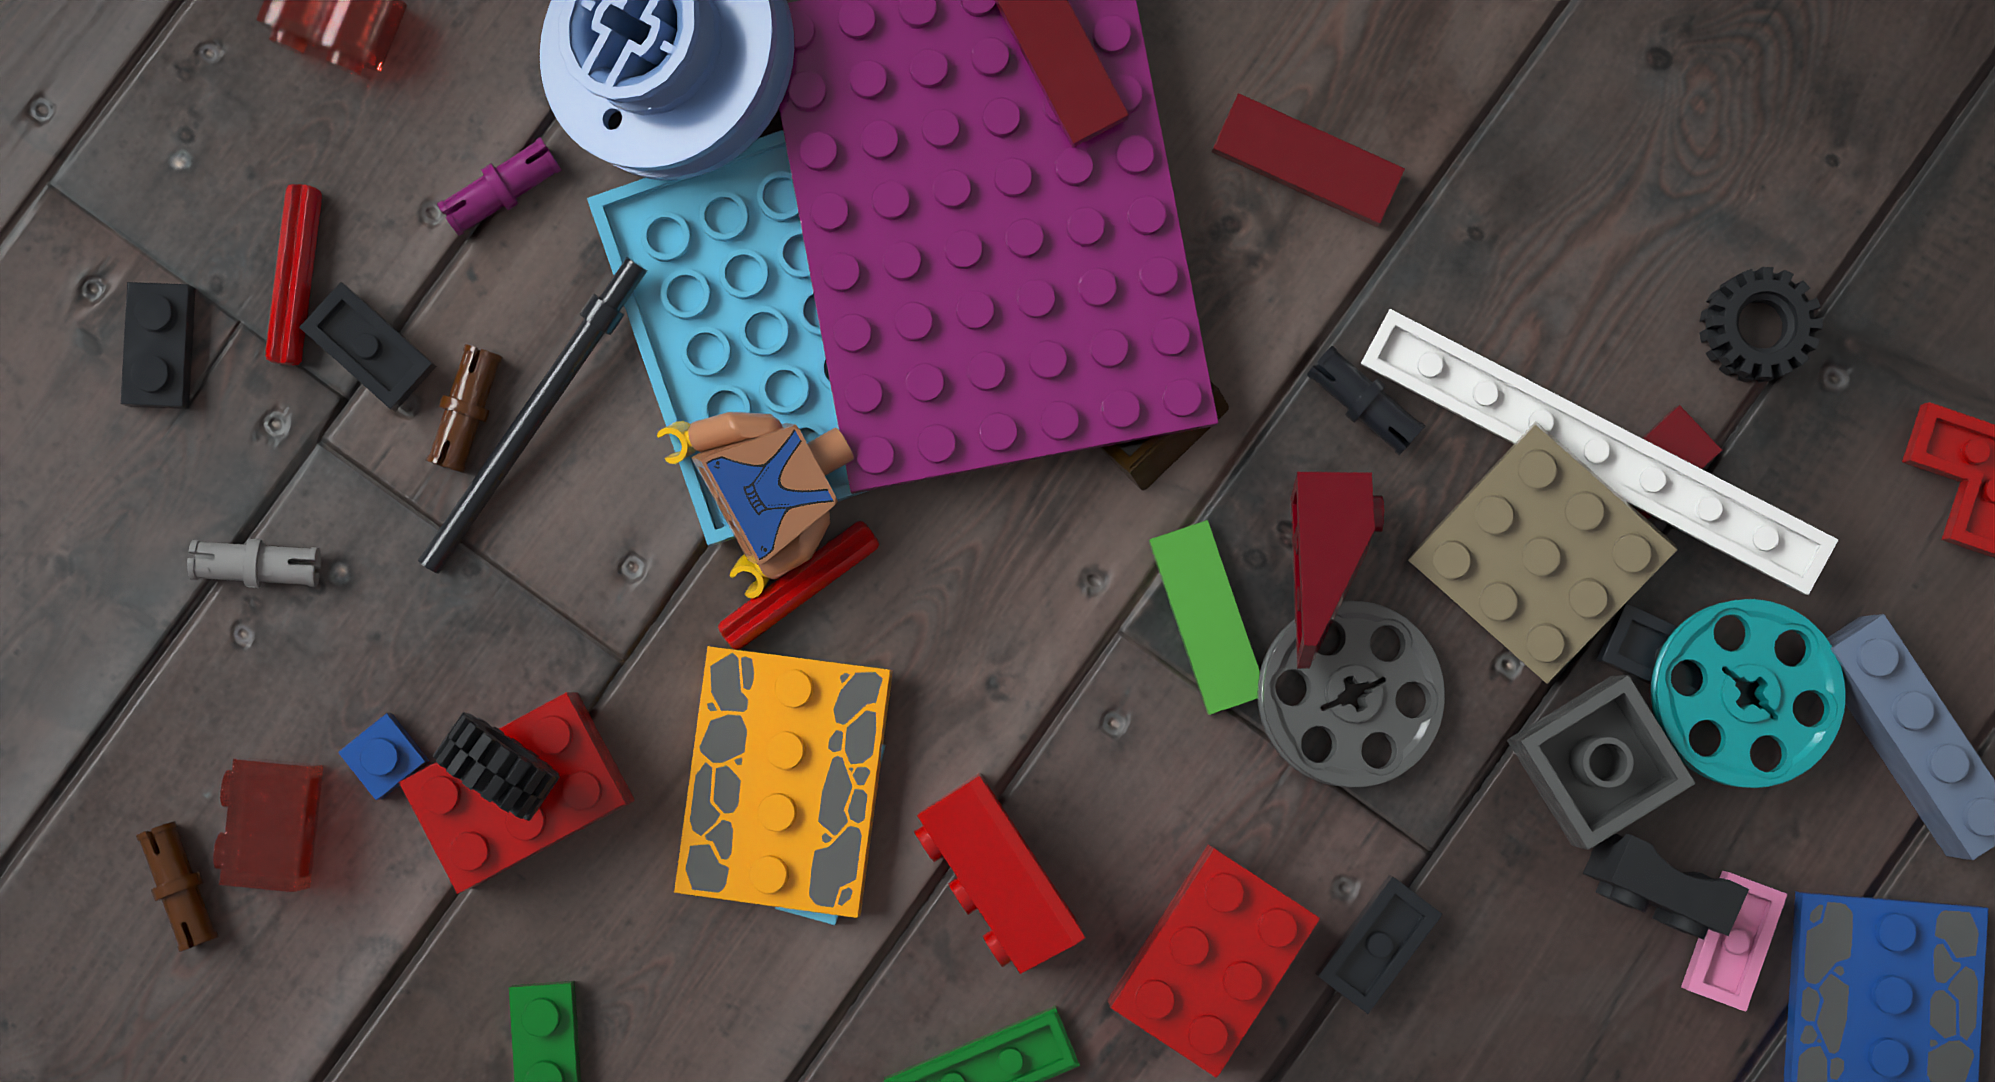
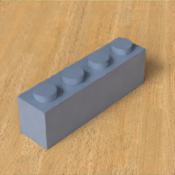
M1884 614L1860 616L1829 636L1827 640L1832 645L1830 649L1839 661L1844 676L1846 706L1944 854L1949 857L1975 860L1995 846V780Z

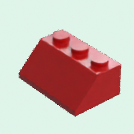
M980 772L917 814L923 826L914 831L916 837L934 863L944 857L957 876L948 885L965 912L969 915L978 909L991 928L982 937L1002 967L1013 962L1019 973L1022 974L1086 938L1079 922Z

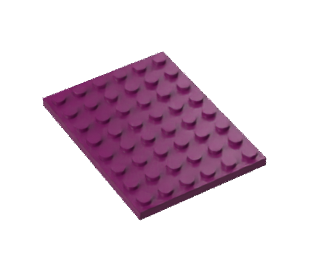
M800 0L788 3L794 29V59L790 80L779 110L838 427L854 456V460L845 464L851 494L1212 427L1218 424L1136 0H1068L1129 114L1128 120L1072 148L994 0Z

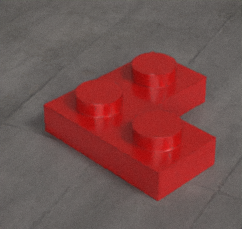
M1931 402L1921 404L1902 462L1960 482L1942 540L1995 558V424Z

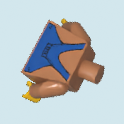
M726 412L695 421L691 424L685 421H676L658 431L657 438L666 434H673L681 442V451L672 453L664 458L670 464H676L694 454L696 450L701 452L691 458L744 552V555L739 558L731 570L730 577L733 578L738 573L747 571L752 573L757 579L748 587L744 593L745 596L751 599L758 597L769 579H777L812 558L830 524L829 510L838 502L825 476L854 460L847 441L836 427L807 443L796 424H781L779 419L772 414Z

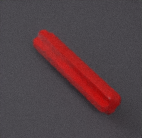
M290 184L285 190L265 357L268 361L280 365H299L302 361L305 332L299 327L307 319L322 201L321 191L310 185Z
M863 521L856 522L816 551L810 560L783 575L764 589L758 597L752 598L723 619L718 625L719 632L734 650L743 648L877 550L879 546L878 539Z

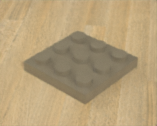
M1535 421L1409 556L1408 561L1548 684L1677 551V546Z

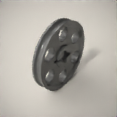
M1343 601L1333 621V624L1340 631V646L1337 651L1329 656L1317 653L1310 669H1297L1295 619L1274 639L1265 655L1259 673L1258 708L1263 727L1270 742L1280 756L1295 770L1306 777L1327 785L1367 787L1387 782L1403 774L1414 766L1429 749L1438 732L1445 704L1444 679L1433 648L1419 629L1408 619L1387 607L1375 603ZM1382 626L1393 629L1400 640L1398 655L1389 662L1377 659L1370 647V639L1373 632ZM1287 670L1298 672L1306 682L1307 691L1305 697L1295 706L1284 704L1276 694L1275 685L1277 678ZM1345 678L1350 684H1369L1381 678V683L1365 689L1364 694L1357 698L1359 706L1357 710L1352 704H1335L1321 710L1322 705L1338 699L1337 695L1345 691L1343 682ZM1407 682L1417 684L1425 694L1426 704L1424 710L1415 718L1404 716L1396 706L1397 691ZM1315 726L1325 729L1332 740V750L1329 756L1319 763L1308 760L1301 749V740L1304 733ZM1372 733L1384 735L1389 740L1392 748L1390 760L1386 765L1378 769L1369 766L1364 761L1361 752L1365 738Z

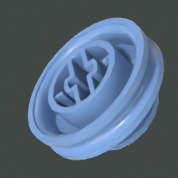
M551 0L544 20L540 43V70L545 94L555 117L567 134L594 156L631 174L655 180H681L704 175L724 166L748 149L759 138L776 114L790 80L794 59V29L787 0ZM620 111L622 115L621 124L616 129L610 130L608 125L610 116Z

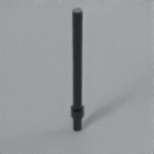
M626 257L600 296L593 294L580 313L584 320L419 557L418 561L424 567L439 574L604 333L611 335L625 314L620 310L648 271L643 266Z

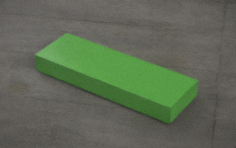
M1208 520L1149 539V544L1207 715L1257 699L1260 671Z

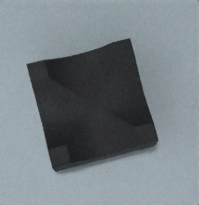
M1613 834L1595 845L1583 871L1584 875L1600 881L1595 891L1596 893L1646 913L1650 904L1656 907L1652 919L1703 940L1708 930L1729 936L1749 891L1748 888L1728 879H1713L1696 871L1682 873L1669 865L1657 853L1652 844L1630 834H1626L1624 837Z

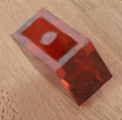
M257 758L233 759L232 770L225 772L220 791L221 805L228 807L225 832L218 834L213 853L214 867L221 870L219 885L297 892L310 888L324 765Z

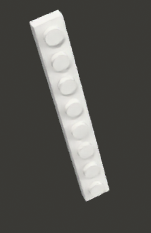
M1389 309L1361 362V365L1512 444H1515L1536 421L1630 505L1804 595H1809L1838 542V539L1392 309Z

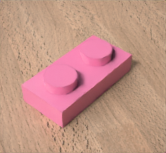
M1722 871L1720 878L1740 884L1748 888L1749 891L1729 936L1708 930L1704 940L1698 938L1681 988L1746 1012L1787 894L1730 872Z

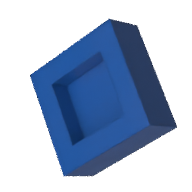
M386 713L338 752L376 801L382 800L400 785V781L413 775L430 761L392 713Z

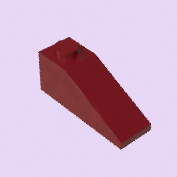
M1297 472L1291 494L1297 669H1310L1367 555L1374 532L1383 531L1384 499L1382 495H1373L1372 472Z

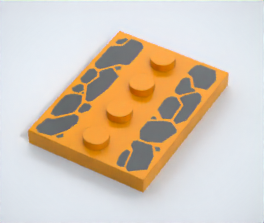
M707 646L674 893L854 918L861 916L881 765L880 758L884 743L893 670Z

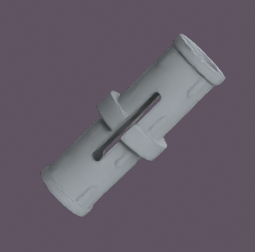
M249 539L246 545L192 540L188 552L195 554V559H187L189 579L244 581L245 586L250 588H261L263 582L308 585L309 587H317L320 574L315 573V569H321V552L317 547L309 549L265 546V542L262 539Z

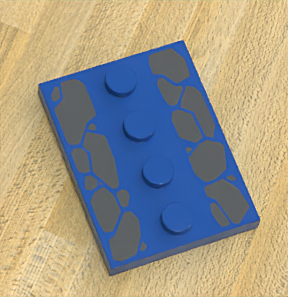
M1795 891L1784 1082H1978L1988 908L1972 905Z

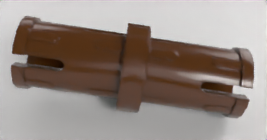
M467 344L464 345V353L450 395L442 396L439 407L445 410L430 454L426 458L427 462L461 473H465V465L480 421H487L490 411L485 409V405L499 363L503 359L498 354L484 349L478 350L477 347Z
M173 821L152 828L150 832L144 831L136 835L138 842L141 843L157 886L151 889L154 900H162L178 943L177 948L179 952L216 939L219 936L217 931L214 930L198 887L204 883L200 871L193 873L177 831V823Z

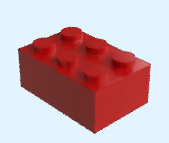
M566 692L499 728L506 736L511 739L514 738L522 744L521 746L531 750L539 756V759L547 762L560 776L530 821L524 818L520 819L510 811L508 813L502 810L496 803L487 801L481 797L480 793L474 789L470 790L463 785V781L450 775L446 768L440 766L437 762L399 782L457 894L484 883L635 801L578 692Z
M1208 844L1107 999L1110 1008L1217 1078L1320 918Z

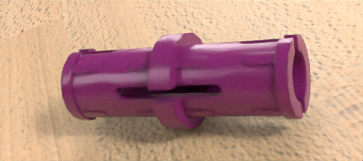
M541 137L497 167L492 163L481 169L484 174L483 176L444 201L441 200L437 203L441 212L446 214V220L458 236L463 235L466 230L504 206L508 211L519 204L516 198L555 173L558 174L562 171Z

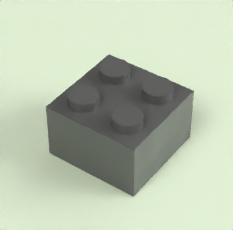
M1629 675L1608 677L1507 739L1571 845L1587 850L1696 784Z

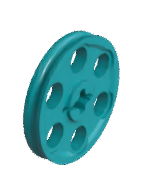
M1744 599L1727 601L1696 612L1682 622L1668 637L1661 648L1653 669L1651 704L1655 719L1683 764L1702 777L1724 785L1748 788L1768 787L1784 783L1803 774L1827 752L1839 731L1844 715L1846 693L1844 676L1839 661L1830 649L1832 645L1816 625L1797 611L1765 600ZM1726 615L1736 617L1745 628L1743 644L1732 652L1722 649L1714 639L1713 631L1715 624ZM1788 630L1799 634L1806 646L1804 658L1799 664L1792 667L1781 663L1776 657L1774 650L1775 641L1778 636ZM1683 660L1696 663L1703 675V683L1700 689L1691 696L1679 694L1671 683V672L1674 666ZM1733 679H1738L1741 682H1753L1756 680L1759 687L1754 694L1760 701L1759 705L1762 708H1758L1753 704H1744L1739 707L1736 700L1740 697L1741 693L1735 686L1736 682ZM1807 690L1816 693L1822 699L1824 705V714L1821 720L1811 727L1800 724L1793 713V703L1796 697L1801 692ZM1703 720L1715 724L1721 735V742L1717 751L1706 757L1695 753L1689 742L1690 730L1696 723ZM1765 735L1774 738L1778 742L1782 754L1780 763L1769 772L1760 771L1753 765L1750 758L1752 744L1756 739Z

